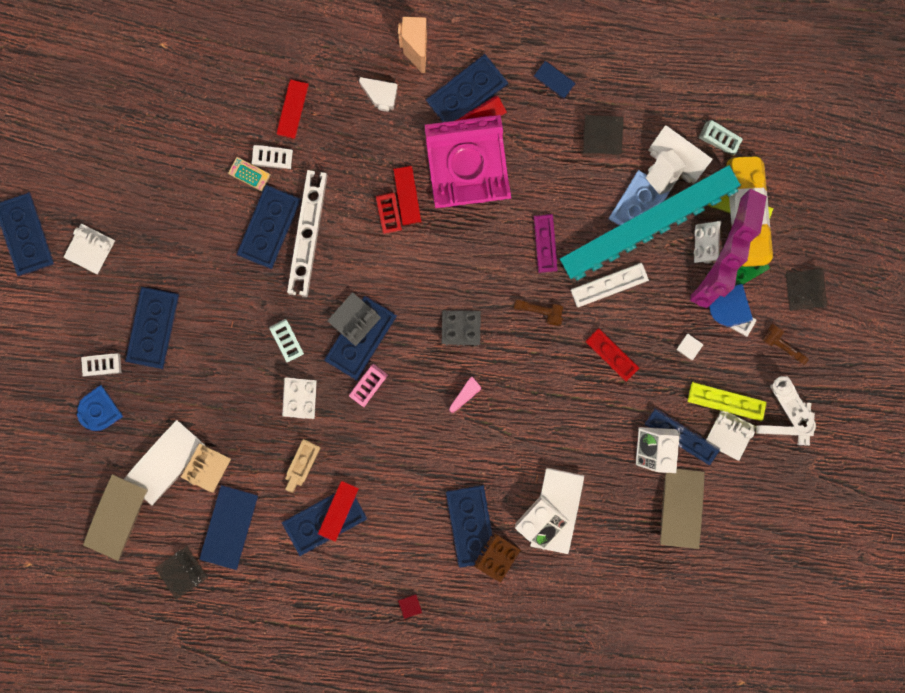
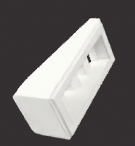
M254 145L252 165L291 169L293 150ZM259 151L263 152L262 161L259 160ZM267 152H271L270 162L266 161ZM275 153H278V163H274ZM283 154H286L285 164H282Z
M119 353L81 357L83 376L122 373ZM106 359V370H103L102 360ZM110 359H113L114 369H110ZM95 360H98L99 371L95 369ZM87 361H91L92 371L88 372Z

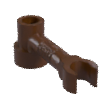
M515 300L514 309L548 315L547 324L553 326L562 325L563 306L552 304V308L522 300Z
M771 324L768 328L769 332L763 338V341L771 347L773 344L777 345L798 362L805 365L809 359L780 338L784 331Z

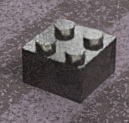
M585 115L582 156L620 159L622 155L624 117Z

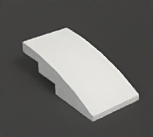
M176 420L134 466L124 480L147 489L148 492L144 500L152 506L185 470L198 444H204Z
M546 467L540 496L545 498L570 522L545 550L569 553L584 475ZM531 542V547L540 548Z

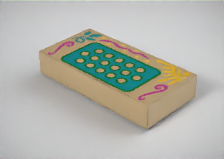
M236 157L228 172L230 176L261 192L271 174Z

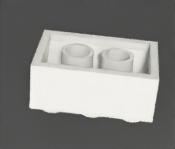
M666 125L649 148L650 155L655 159L662 151L674 150L679 158H681V161H684V164H686L685 169L681 173V178L688 183H695L712 161V158Z

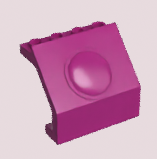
M500 115L424 125L435 208L511 199L503 144V126Z

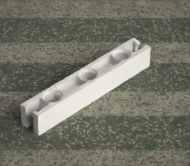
M307 170L287 291L289 295H296V292L293 291L295 281H304V289L299 292V295L302 297H308L327 182V174L321 172L320 187H311V178L314 177L315 171ZM312 192L319 194L318 199L315 201L309 200V194ZM307 229L313 231L310 238L306 239L302 236L303 232ZM305 267L306 274L298 276L296 274L297 269Z

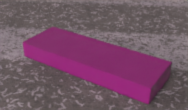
M553 214L534 216L538 273L557 272Z

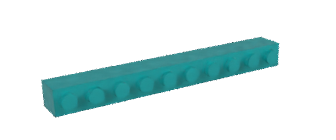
M729 165L560 258V261L570 279L575 278L578 281L586 276L585 272L591 269L594 272L603 267V262L607 260L612 262L618 259L621 252L626 251L629 253L636 249V244L641 241L645 244L654 239L652 235L658 232L663 234L671 229L670 225L674 223L679 225L687 221V216L693 213L696 216L705 211L703 207L709 204L714 206L722 201L721 197L725 195L730 197L738 193V188L741 185Z

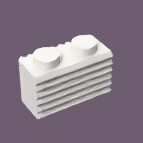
M674 150L662 151L657 155L655 164L649 168V174L646 179L660 195L671 191L685 169L686 164H684V161H681V158H679Z

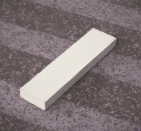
M640 263L570 291L577 308L647 282L649 279L643 264Z

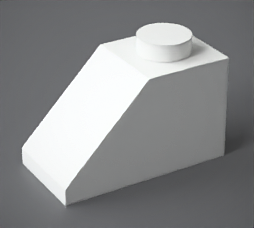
M360 77V86L374 106L378 107V110L386 112L389 109L394 110L398 90L397 84Z

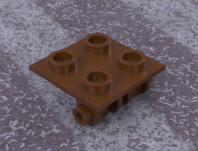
M494 533L487 542L489 547L484 546L487 550L486 552L481 550V553L484 555H479L477 560H475L476 564L474 567L501 583L521 550Z

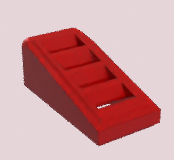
M390 192L376 195L375 198L383 234L401 231L395 193ZM383 200H392L390 203L381 204ZM393 206V210L385 212L382 210V208ZM395 215L394 218L384 220V216ZM396 222L397 224L389 227H386L385 225L386 223Z

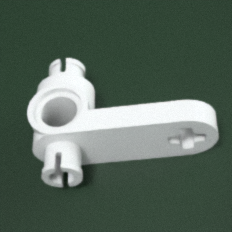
M788 376L778 377L770 385L773 393L795 429L800 433L809 432L813 427V419L797 394L792 381ZM801 418L808 420L807 427L798 425Z
M803 403L813 419V427L809 432L800 433L794 426H756V434L798 436L797 445L810 446V436H814L816 428L814 421L815 413L811 412L812 403ZM803 418L800 419V423L802 421L808 422V420H803Z

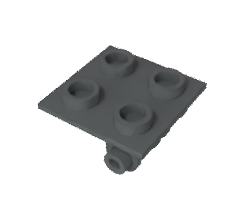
M352 292L327 321L356 346L381 317Z
M443 310L442 344H446V346L448 344H455L457 346L480 345L481 311Z

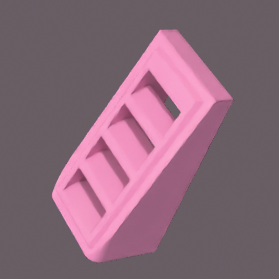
M372 364L349 397L365 407L388 375ZM373 372L374 374H376V375H377L378 377H380L381 379H380V380L376 379V378H375L373 375H371L370 373ZM368 378L376 384L375 387L367 382L366 379ZM363 384L364 386H366L368 389L371 390V392H367L365 389L361 387V385ZM360 391L362 394L366 396V399L362 398L356 392Z
M473 377L469 378L450 406L449 411L451 413L457 411L481 390L480 385Z

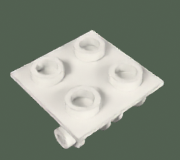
M720 221L698 224L695 228L694 263H712L713 260H717L719 257Z
M80 224L79 228L74 230L73 234L75 236L64 258L98 274L115 240Z
M284 378L282 416L314 419L316 381Z
M720 411L706 440L719 447L722 453L739 461L750 438L755 433L756 426L731 413Z

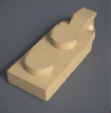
M304 439L302 440L287 472L286 479L289 480V483L285 490L293 493L297 485L302 486L321 447Z

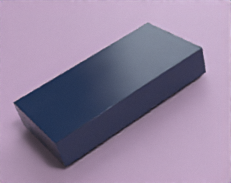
M546 61L534 75L535 79L562 99H565L576 84Z

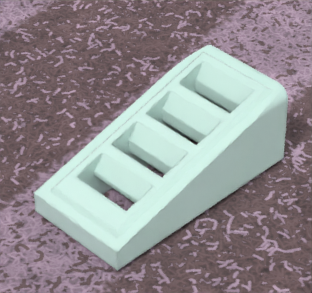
M712 120L705 123L699 135V138L733 156L743 140ZM719 132L720 135H719L718 139L716 140L715 137H716L717 133ZM724 136H727L724 144H722L721 142ZM731 139H733L734 142H733L731 148H729L728 145H729Z
M286 319L269 327L286 362L304 354ZM286 326V330L276 334L275 331ZM288 333L290 334V336L285 338L284 340H279L280 337ZM292 340L294 342L293 344L285 348L282 346ZM295 347L297 348V351L287 355V351Z

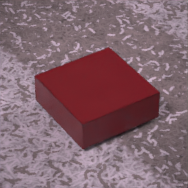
M417 594L398 600L404 619L422 613Z

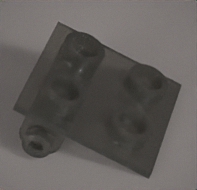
M823 268L786 273L790 311L824 308L827 306Z
M187 546L155 567L176 600L208 579Z

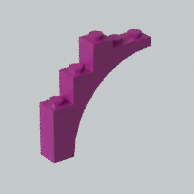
M749 189L740 198L738 211L727 241L706 278L691 294V302L707 308L719 296L725 297L734 289L737 270L748 260L750 243L761 233L767 196Z

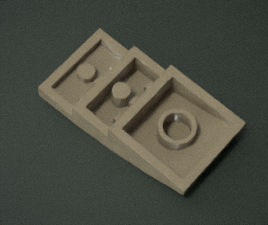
M676 469V473H665L660 545L699 549L704 472Z
M112 474L83 546L119 561L135 526V521L148 490Z

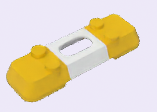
M734 157L728 160L726 167L730 165L741 185L738 188L739 192L729 197L732 226L738 211L740 198L749 189L767 196L764 162L759 157ZM768 198L766 199L761 233L751 241L748 260L742 265L744 267L768 265L773 258Z

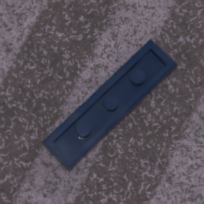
M657 408L653 410L644 424L649 428L677 429L679 434L678 446L709 466L720 451L719 447Z

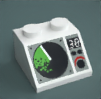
M639 427L636 465L655 472L676 473L679 445L677 429Z
M540 496L515 523V529L530 542L544 550L570 521L545 498Z

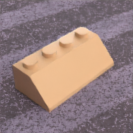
M403 17V22L399 23L398 27L400 48H403V53L421 73H425L427 46L426 18Z

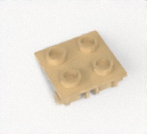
M199 443L181 478L213 493L231 459Z

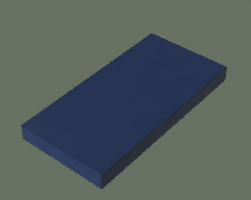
M484 54L427 98L426 102L442 122L455 121L488 101L507 86L508 82L487 55Z
M265 185L236 255L272 270L301 199Z
M29 192L0 202V226L17 276L20 277L55 265L31 193Z
M141 287L125 362L164 370L179 294Z
M366 296L363 297L362 301L372 308L381 319L356 346L340 334L324 359L325 362L356 381L397 315Z
M221 485L199 560L234 570L238 569L258 495Z
M484 485L446 491L459 568L475 565V560H477L479 555H484L481 553V550L486 552L487 549L484 546L489 547L487 542L490 536H493Z
M336 493L281 522L299 556L330 540L319 535L318 532ZM356 497L339 535L368 519Z

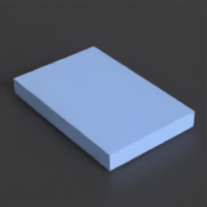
M638 170L610 215L609 220L620 226L662 203L670 191L660 195L646 179L647 175Z

